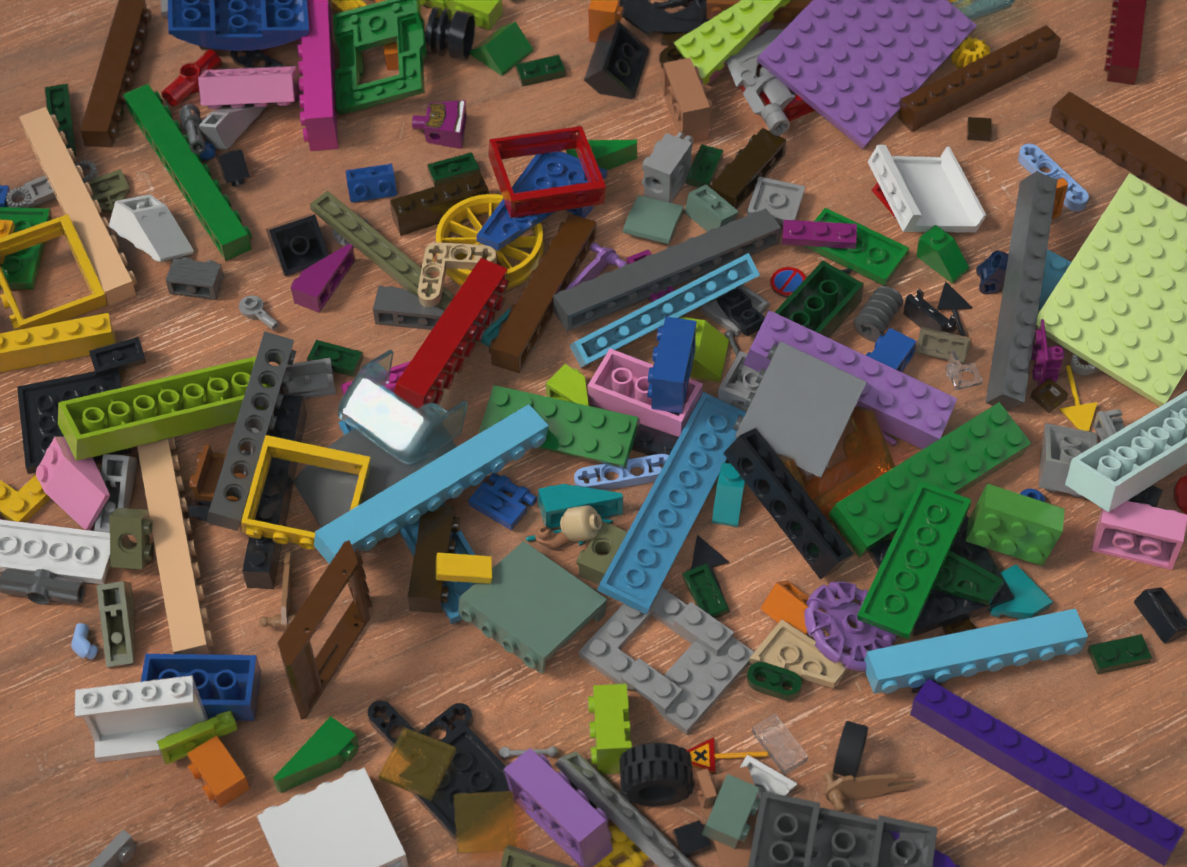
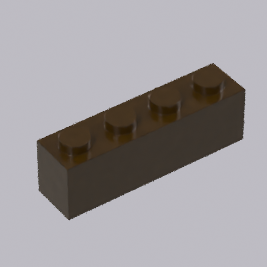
M762 128L756 135H752L744 149H740L737 152L735 159L730 164L727 163L722 173L718 178H714L710 182L709 187L737 210L755 190L758 178H766L785 156L786 139L772 135L769 130Z
M480 172L390 200L392 219L400 236L439 224L443 215L451 207L467 198L489 194V189Z
M441 505L437 510L428 511L420 517L407 597L410 611L443 613L444 603L449 602L450 587L447 586V581L436 580L437 553L456 554L457 540H454V534L459 533L460 517H456L455 506Z

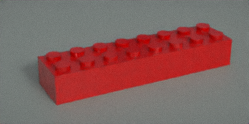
M483 258L479 259L396 382L390 419L417 431L423 422L428 423L433 413L432 408L434 405L439 406L442 401L443 391L450 389L455 373L459 374L464 366L465 358L471 357L475 348V342L482 340L486 325L491 326L495 317V311L502 309L505 301L502 294L506 291L509 280L506 279L507 268Z

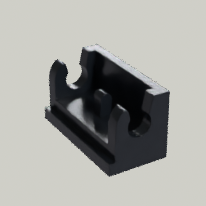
M921 289L917 290L915 298L912 294L906 297L903 314L920 328L925 327L947 333H953L957 330V318L951 315L949 320L923 299L924 292Z

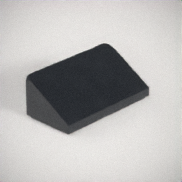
M1162 587L1145 589L1134 600L1136 607L1163 643H1169L1187 634V620Z

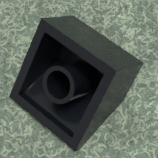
M308 214L266 228L271 247L284 276L307 269L329 256L315 214Z

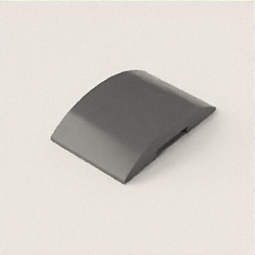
M391 412L355 428L327 447L370 457L371 468L362 503L457 447L434 412L428 423L423 422L418 431L390 419ZM307 465L294 479L293 483L322 528L350 511L359 475Z
M762 791L748 867H932L938 827L880 815L878 819L820 808V803ZM888 831L899 832L900 838L895 840Z

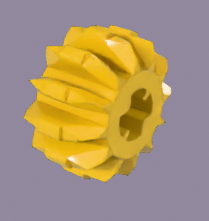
M968 36L952 53V63L956 65V69H960L990 54V46L986 45L985 40L979 41L978 37L973 39Z

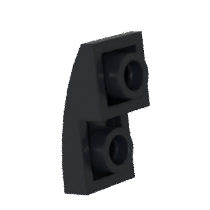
M736 288L717 298V303L742 333L749 336L759 331L765 316L752 307L751 299Z

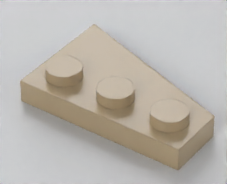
M782 619L749 659V664L766 662L797 673L801 679L835 688L849 670L844 668V664L840 662L835 664L828 660L815 647V640Z

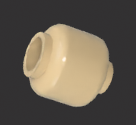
M591 506L571 507L562 516L560 527L562 533L569 540L574 542L592 540L597 535L598 530L602 527V519Z

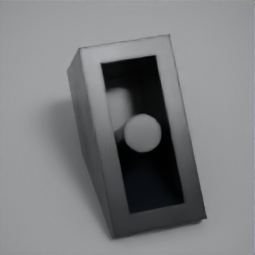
M241 149L215 155L225 183H231L232 187L246 183L245 178L250 177Z

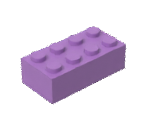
M530 748L504 768L512 800L580 867H594L613 851L610 839L612 835L607 826L609 820L600 808L594 809L581 790L575 791L562 772L556 773L552 769L549 760L543 754L538 755Z

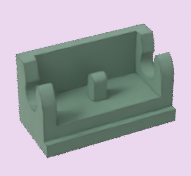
M704 185L689 192L684 213L708 232L711 229L719 228L735 220L739 211L709 186Z

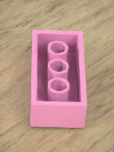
M297 66L205 70L198 78L201 106L208 105V109L222 108V105L231 104V108L245 107V104L254 103L255 107H264L272 102H277L278 106L291 105V102H294L299 95Z
M609 349L588 384V404L604 410L639 417V424L679 437L702 396L703 383L692 379L689 380L682 414L651 409L652 399L647 398L649 387L647 380L649 368L653 367V365Z

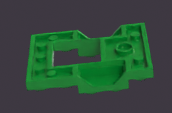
M384 0L333 14L334 37L340 55V67L335 70L336 111L340 115L425 93L423 59L427 58L425 23L421 17L420 0ZM397 42L399 74L360 85V76H363V50Z

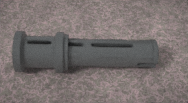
M193 104L184 105L179 111L182 128L187 132L190 150L195 154H200L205 150V143L199 125L202 123L200 110Z

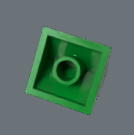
M515 21L497 29L470 50L469 53L503 76L531 54L533 48Z

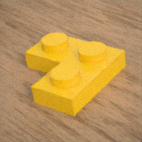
M36 475L18 492L0 480V515L9 521L26 523L51 499L44 492Z

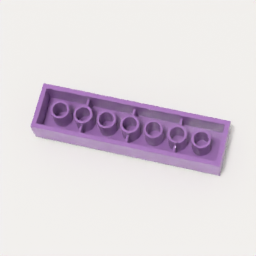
M770 310L768 311L743 365L758 372L762 368L767 370L771 361L767 359L773 344L778 346L781 341L867 382L851 416L921 449L928 447L941 438L957 398Z

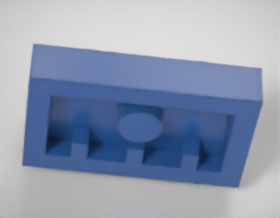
M392 163L345 170L350 202L397 195Z

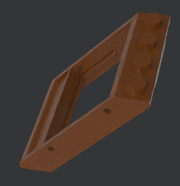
M350 540L342 544L277 642L292 696L301 720L307 718L370 619L368 608L372 607L365 580L367 579L362 566L364 563L359 549L353 550ZM348 583L353 601L315 658L310 639Z

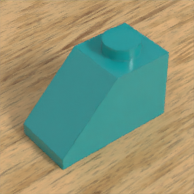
M721 463L712 523L738 527L746 482L729 463Z

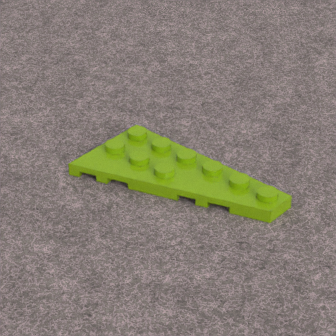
M741 0L675 41L674 44L684 59L691 58L694 67H698L700 80L706 85L710 81L709 77L716 70L720 71L725 66L724 62L730 56L736 55L760 32L759 27L765 21L769 23L774 18L773 13L779 7H785L791 0Z

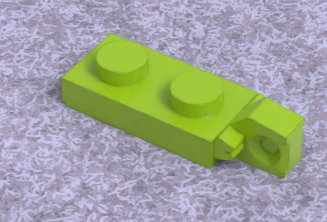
M231 711L217 714L216 717H212L204 722L195 723L180 732L169 734L165 738L158 740L157 744L165 764L168 765L187 757L188 752L217 735L220 738L238 730Z

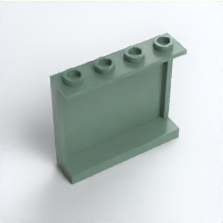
M523 541L492 568L491 584L475 583L459 597L458 614L464 621L472 623L479 628L486 637L492 638L501 644L507 652L513 653L523 660L529 668L543 674L546 661L592 618L599 622L605 616L607 599Z

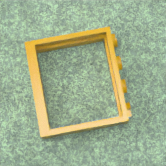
M68 214L0 238V258L64 235L91 295L24 319L0 266V287L3 292L0 298L4 308H10L12 312L9 318L14 330L66 321L107 305L103 288Z
M265 435L241 520L242 532L252 538L260 539L261 537H266L280 544L291 542L299 544L302 548L313 550L315 549L314 532L255 520L272 457L359 475L350 510L362 503L371 468L370 457Z

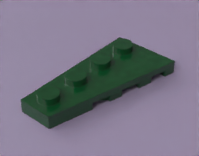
M949 551L933 589L989 606L1002 588L1004 580Z

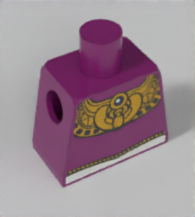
M466 100L429 103L426 116L413 115L412 129L424 130L427 143L462 149L467 120Z

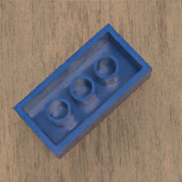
M145 654L141 682L193 676L208 719L216 717L217 714L231 711L235 721H255L261 679V668L257 655Z

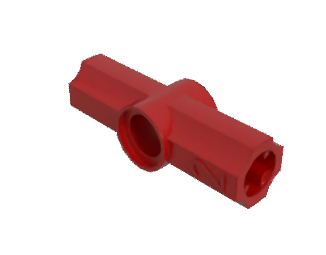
M210 49L194 63L184 64L180 68V75L161 92L162 97L169 105L175 107L190 93L200 92L198 78L205 70H217L222 65L221 58Z

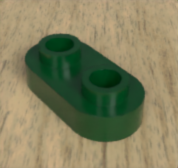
M756 662L747 671V683L755 691L783 700H793L801 692L802 680L797 673L766 662ZM763 677L765 681L760 682L756 678ZM783 686H790L792 689L785 690Z

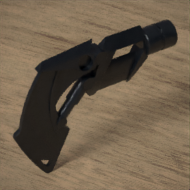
M620 0V5L623 7V18L647 35L652 33H690L703 23L711 20L706 17L707 0H668L661 3L654 2L653 4L649 0ZM680 6L687 7L686 9L676 13H669L665 11V9L668 8L673 9Z

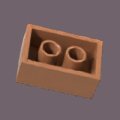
M691 58L664 63L663 97L677 133L682 132L685 134V137L687 135L692 136L694 139L693 143L708 140L709 129H712L710 113H713V106L711 100L706 98L705 84L700 83L698 67H694Z

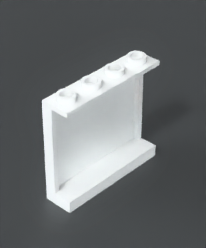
M877 145L868 160V164L903 232H927L935 225L945 232H977L987 216L950 147H946L941 157L891 156L886 145Z
M193 676L75 690V717H83L95 741V759L97 763L161 755L157 744L158 740L165 738L169 734L185 730L195 723L208 720Z
M365 768L349 771L338 780L322 783L309 793L295 795L288 802L280 806H271L265 809L262 814L257 815L261 829L279 867L408 866L404 849Z

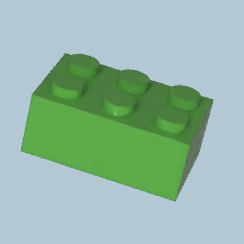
M987 484L969 517L966 542L1043 566L1063 532L1065 509Z

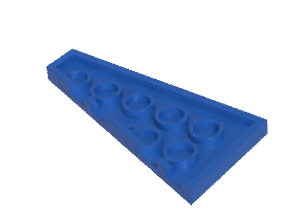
M562 151L535 155L512 186V190L514 193L588 183L579 158ZM598 167L602 178L605 179L607 177V170ZM503 199L478 232L476 241L491 246L495 250H500L555 212L510 218Z

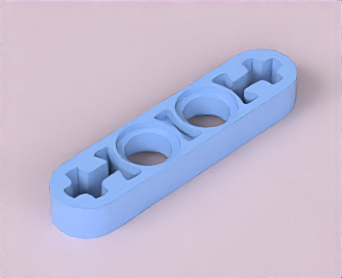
M1025 144L1020 148L1018 161L1028 172L1033 174L1038 171L1056 180L1061 178L1066 180L1068 188L1064 205L1068 209L1082 211L1086 208L1089 198L1087 191L1046 153L1034 144ZM1046 167L1049 168L1051 172L1044 173L1041 172L1039 168Z
M657 454L628 459L626 469L607 464L583 467L576 471L574 484L575 486L607 491L652 483L656 481L662 470L659 465L665 464L669 455ZM639 467L644 470V473L635 476L630 473V470ZM615 472L619 477L615 480H608L605 478V474ZM596 475H600V482H598ZM582 478H587L590 483H584Z

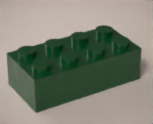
M822 260L774 313L829 338L861 303L864 283Z

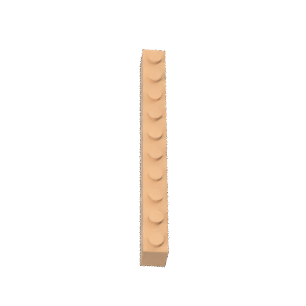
M44 107L19 116L24 133L64 215L68 214L103 288L108 306L136 295L134 285L137 284L136 278L132 270L127 271L128 263L123 252L118 253L117 251L119 244L115 235L110 236L108 233L111 229L106 217L101 218L99 215L102 211L97 199L92 201L90 197L93 196V192L89 183H83L82 181L85 177L80 165H74L76 161L75 155L71 148H66L65 145L68 142L63 131L58 132L57 130L59 124L55 115H50L47 108Z
M172 437L139 445L137 448L149 516L153 521L152 533L173 653L210 655L209 647L214 646L211 631H206L205 624L209 623V617L206 607H201L200 601L205 600L202 584L197 585L196 581L197 578H201L198 562L193 563L192 556H197L194 541H189L188 535L193 534L190 519H185L184 513L189 511L186 498L180 495V492L185 491L182 477L177 476L176 473L181 468L178 455H173L172 450L177 449L175 438Z

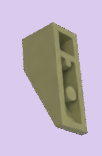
M125 581L96 585L106 667L135 663V615L132 585L130 582Z

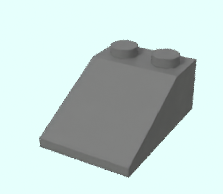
M1045 423L1038 474L1039 487L1050 492L1060 491L1070 493L1075 497H1083L1066 486L1065 483L1071 460L1097 444V433Z

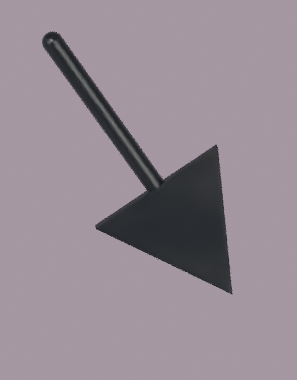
M945 281L937 310H952L953 316L957 318L956 324L960 335L966 337L957 310L972 309V306Z
M697 535L691 570L707 563L723 595L713 567L728 564L729 562Z

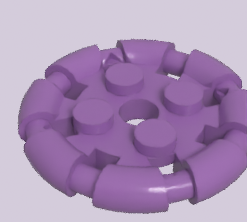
M836 581L829 583V586L822 585L810 595L807 601L808 608L804 611L806 629L809 636H813L815 639V647L828 660L835 664L840 662L844 664V668L849 670L866 671L867 665L864 662L867 653L866 649L871 651L893 646V643L896 641V635L857 620V614L868 590H861L853 583ZM854 598L858 600V604L852 602ZM847 620L854 622L857 629L852 628ZM823 630H827L829 636L826 637Z

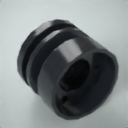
M434 7L430 12L426 26L425 41L427 54L435 55L438 53V56H444L448 50L450 58L467 60L470 56L469 51L472 50L475 37L476 23L474 13L456 11L454 16H452L451 9H444L443 11L442 8Z

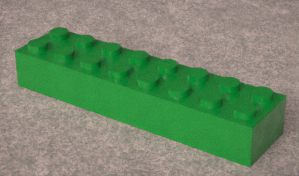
M998 402L836 503L828 516L860 558L867 554L874 546L895 536L920 481L960 495L1021 456L1031 442L1001 403Z

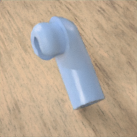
M78 623L76 624L71 643L72 650L83 659L86 657L92 660L95 658L98 648L96 645H91L87 640L89 626Z

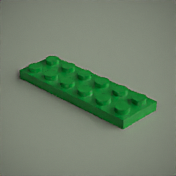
M493 385L478 433L483 432L529 404L549 425L546 441L537 449L626 469L640 423L639 417Z
M920 481L857 614V620L908 640L910 639L970 508L971 499Z

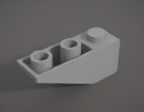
M254 103L245 104V107L241 108L227 107L215 110L202 121L199 128L206 141L213 144L215 149L227 150L233 146L237 138L247 130V127L260 116V113L267 106L255 107Z

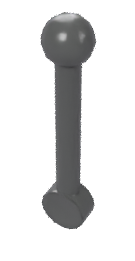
M727 330L725 336L729 339L737 357L739 349L734 340V332Z

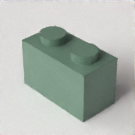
M727 774L702 835L735 849L738 840L744 842L751 826L746 824L749 814L755 816L761 799L756 798L760 788Z

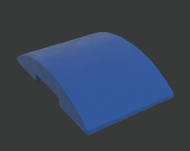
M167 0L168 34L201 47L232 51L258 50L280 46L309 34L307 0Z

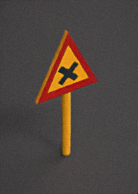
M714 737L687 750L692 757V766L702 770L708 769V772L715 775V759L746 758L747 755L753 758L769 756L767 751L715 754Z

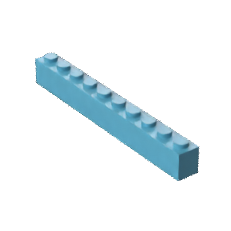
M529 404L315 531V548L329 564L345 541L350 540L353 550L359 549L360 553L371 550L380 540L385 537L390 538L394 536L400 528L407 524H414L426 512L437 510L444 501L449 498L454 499L458 497L464 489L471 485H478L484 477L492 472H499L505 464L512 460H519L531 448L540 447L546 441L549 425Z

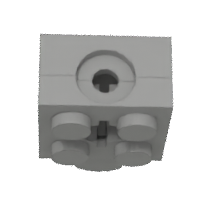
M679 132L677 136L666 133L661 141L656 142L653 153L650 157L647 156L642 165V170H644L642 181L644 197L669 203L673 202L686 183V177L691 168V154L694 141L692 136L687 135L685 137V134Z
M740 351L719 387L718 399L747 412L748 407L744 406L750 392L756 393L760 384L755 381L760 372L743 365L747 353Z

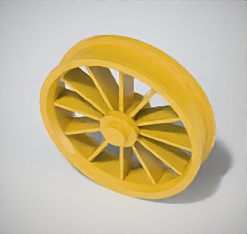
M499 194L478 195L467 198L451 207L438 224L436 243L484 245L476 241L477 234L483 226L475 216L489 214L490 217L503 200V196ZM466 219H469V221L472 223V225L477 231L470 229L466 226H463L459 223ZM541 222L529 229L533 232L534 236H519L500 250H495L496 258L503 267L508 269L506 279L509 280L507 289L523 283L530 278L533 270H537L540 257L544 252ZM450 231L463 236L461 238H447ZM534 247L530 254L517 249ZM459 253L454 258L457 260H463L468 255L465 253ZM503 254L521 261V263L512 267ZM447 268L446 275L452 281L462 286L472 270Z

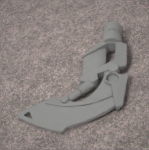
M767 29L763 35L749 41L736 55L730 56L726 63L736 87L741 85L745 87L743 95L753 112L763 118L772 135L780 136L790 128V122L783 109L795 98V95H792L787 86L766 68H761L760 77L756 75L759 65L756 61L758 56L783 31ZM763 91L771 102L767 106H764L758 96Z

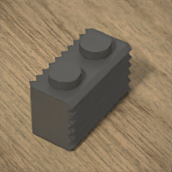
M188 257L182 259L173 258L167 273L166 284L170 294L216 300L224 279V273L221 264L212 260L201 262L194 261Z

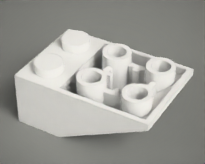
M149 194L115 201L109 227L115 230L119 236L132 242L136 248L148 253L153 260L164 262L173 258L194 254L192 246L168 207Z

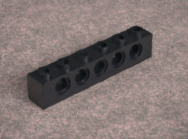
M756 428L739 435L723 453L820 580L837 571L854 554Z

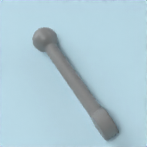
M551 746L548 749L533 750L538 755L543 754L550 757H556L559 752L555 746ZM502 747L499 750V755L501 759L506 760L510 756H521L527 750H510L507 747Z

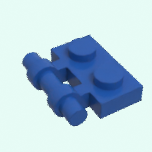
M492 473L489 481L494 485L491 486L483 482L468 499L469 506L512 530L527 513V507L522 503L526 502L534 506L537 497L530 493V489L524 486L519 487L512 483L511 478ZM505 491L509 492L510 494L513 495L512 498H511L510 496L504 494L503 492H505Z

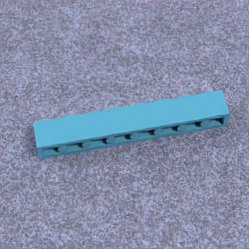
M747 253L575 341L569 346L582 368L605 356L609 349L617 350L658 329L659 326H663L665 317L679 318L755 279L760 274L750 254Z
M1071 609L867 651L864 660L867 665L865 672L873 694L881 692L889 694L900 688L920 687L925 684L927 679L941 683L957 676L970 677L981 671L989 670L994 672L1005 666H1022L1029 661L1039 659L1047 661L1063 654L1075 655L1082 651L1088 635L1077 610Z

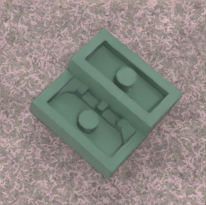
M639 195L627 217L623 233L669 244L676 233V226L683 216L684 206Z

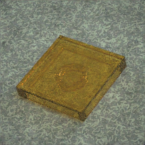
M404 727L379 773V780L432 800L456 753V748Z
M513 791L454 795L457 854L504 852L508 844L517 847Z

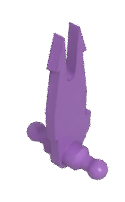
M592 243L590 250L598 253L596 258L569 284L566 290L584 281L597 278L601 271L609 264L612 266L617 265L621 268L627 262L619 259V255L616 254L614 249L600 247L598 243Z

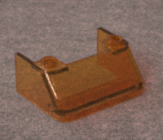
M855 406L850 416L855 430L848 434L843 441V450L846 458L824 471L821 478L816 476L807 482L805 475L798 471L794 459L778 455L830 523L832 520L828 515L836 503L895 467L873 410Z

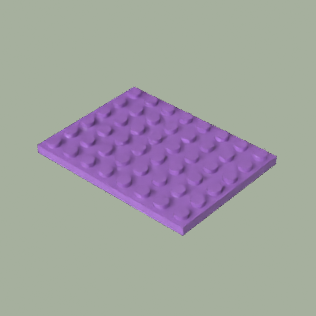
M813 0L758 56L756 61L860 148L864 149L901 108L900 99L919 90L975 30L977 25L947 0Z

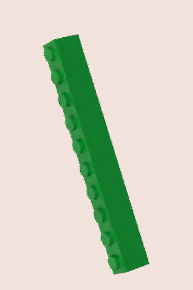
M146 84L123 94L130 115L224 260H230L252 250L250 244L252 234L249 228L242 226L237 210L233 211L231 209L232 206L228 196L221 194L218 181L211 179L210 170L206 164H201L200 155L190 150L188 136L186 134L182 135L178 121L176 119L172 120L170 109L167 105H162L163 102L159 92L153 91L150 85Z

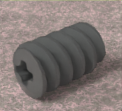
M888 286L877 287L854 320L857 332L869 341H877L903 305L904 301L901 294Z

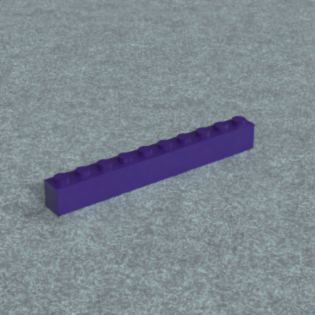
M927 679L913 700L910 715L1161 865L1165 866L1185 831L1181 826L932 680Z

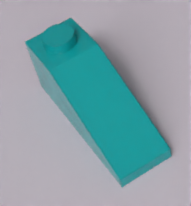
M569 484L538 489V506L544 525L548 529L560 527L562 516L571 507L591 506L601 518L623 514L622 493Z

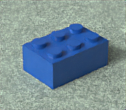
M665 317L664 326H659L657 341L659 343L658 347H654L652 356L654 365L649 368L647 382L649 387L647 398L652 399L651 409L682 414L695 356L696 321Z

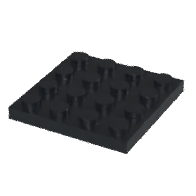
M93 371L17 387L25 467L28 474L36 473V469L44 458L46 450L49 448L54 437H64L58 426V402L122 388L120 371L99 377ZM127 448L107 454L125 455L130 454L132 452L131 448ZM103 455L93 457L94 461L103 459Z
M966 515L950 551L1004 580L987 549L966 542L969 520ZM893 538L879 543L868 552L877 570H879ZM1005 580L1002 588L989 606L932 589L912 635L916 636L989 612L998 605L1014 600V596Z

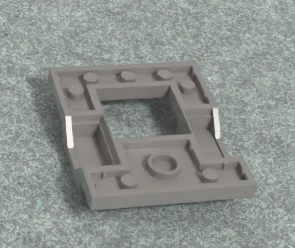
M661 587L647 615L623 604L579 650V657L614 683L627 684V689L637 691L653 703L665 720L688 735L750 665L749 659L754 651L735 639L734 632L701 608L692 602L688 605ZM652 616L692 644L664 676L640 658L635 661L621 651Z

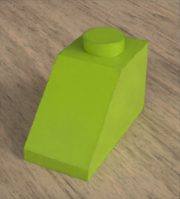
M564 364L546 382V397L589 406L585 376L578 369H572Z

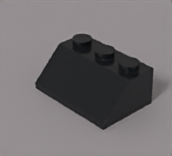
M618 21L599 33L584 81L599 94L633 99L650 49Z

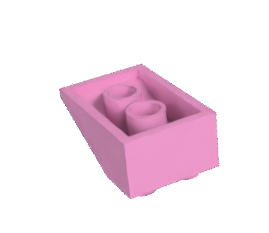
M54 437L49 448L46 450L44 458L36 469L37 480L40 481L44 492L84 530L90 531L110 494L93 457L76 461L65 438Z

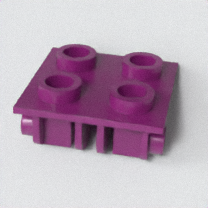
M1041 319L1039 330L1035 329V345H1033L1031 360H1035L1032 377L1034 381H1037V387L1049 378L1055 383L1057 382L1065 352L1060 346L1047 347L1044 319Z

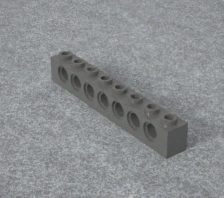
M264 331L206 523L238 531L265 435L268 430L273 432L277 416L272 415L274 408L280 409L284 394L279 393L280 387H286L290 372L286 371L287 364L293 365L297 352L292 350L293 339ZM269 362H275L279 366H272ZM262 384H269L272 388H266ZM255 406H263L266 410H259ZM248 428H256L259 432L253 433ZM248 450L252 455H244L241 451ZM242 473L246 478H237L234 474ZM235 496L239 501L232 502L227 497Z

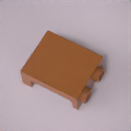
M204 444L202 453H198L196 460L197 469L195 474H192L190 477L189 487L193 490L195 500H213L226 454L213 452L210 444ZM242 473L234 474L237 478H246ZM235 496L227 497L232 502L239 501Z

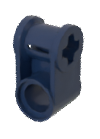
M995 250L983 263L977 266L976 274L980 277L979 290L981 293L987 295L994 294L1004 286L1008 253Z

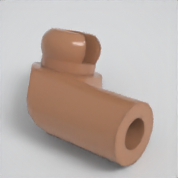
M540 526L536 530L535 538L537 542L551 549H557L571 542L562 531L554 533L547 526Z

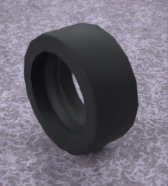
M846 721L833 767L834 774L841 776L852 775L853 778H856L866 743L868 726Z

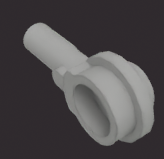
M251 295L246 296L240 301L239 310L246 318L252 320L259 319L273 331L278 329L279 323L263 310L264 305L261 298Z

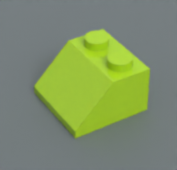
M680 317V319L696 321V347L690 377L721 382L729 339L705 320Z

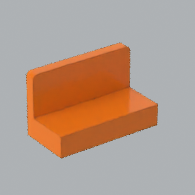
M788 580L776 582L761 606V610L779 623L782 619L805 635H808L804 611L808 608L807 601L809 596Z

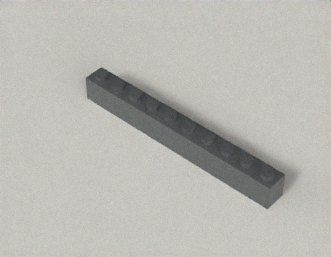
M1038 171L1022 180L1019 184L986 397L987 404L994 406L1000 402L1006 411L1025 403L1057 187L1056 179Z
M766 208L758 212H752L746 217L733 220L724 226L711 229L702 235L689 238L685 242L669 246L663 251L648 255L636 262L628 263L619 269L606 272L597 278L584 281L570 289L560 291L558 294L553 295V312L568 332L650 298L651 294L655 293L657 295L658 291L662 289L666 291L669 286L674 288L710 273L747 253L753 255L777 245L780 240L781 226Z

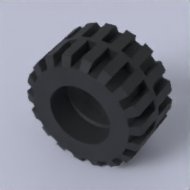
M648 743L628 749L620 758L621 795L631 803L651 807L667 806L689 798V795H692L694 789L690 752L683 747H678V745L667 743Z

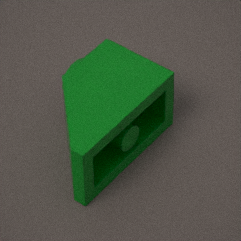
M937 225L919 237L916 257L953 284L969 271V266L955 239Z

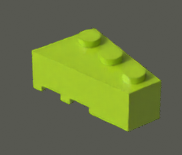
M627 684L593 685V696H588L589 713H594L595 721L589 722L590 739L596 738V747H591V764H597V771L601 775L620 774L621 755L632 748Z

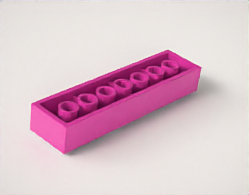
M307 0L309 34L298 39L299 42H302V44L298 45L299 59L302 58V61H298L299 74L303 75V77L299 78L300 92H303L302 95H299L300 107L304 109V111L300 112L301 126H306V128H303L304 142H309L310 151L338 149L333 22L330 0Z

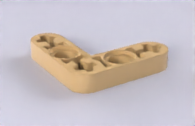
M439 242L428 245L424 254L418 286V297L421 305L434 307L440 303L447 268L473 270L479 259H484V256H489L486 260L496 264L497 258L494 248L487 245ZM436 253H440L437 257V263L434 262L433 256H435ZM459 253H465L468 255L463 260H457L454 258ZM431 271L440 273L436 278L427 277V274ZM429 287H432L433 293L430 297H426L429 294Z

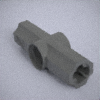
M6 569L2 571L0 576L1 593L27 597L30 601L41 605L49 604L50 601L79 605L85 596L86 585L84 581L58 577L55 573L45 569H38L34 573Z

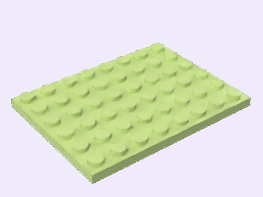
M1129 173L1038 313L1036 329L1039 330L1041 319H1044L1045 334L1048 338L1159 407L1168 401L1187 370V207Z

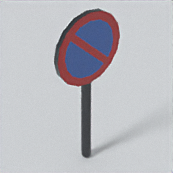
M783 267L772 274L770 286L776 294L789 297L807 277L797 268ZM850 268L841 270L846 274L852 272Z

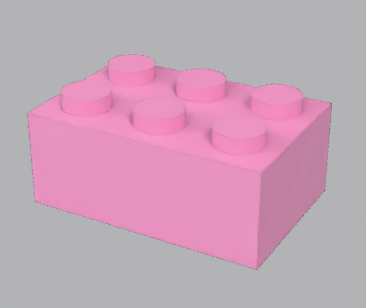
M1130 501L1124 502L1110 512L1102 509L1096 525L1091 551L1172 570L1184 542L1187 515L1175 510H1165L1152 507L1149 504H1139Z

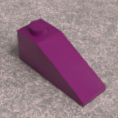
M347 244L303 270L298 279H294L291 285L294 303L320 313L355 262L353 245Z

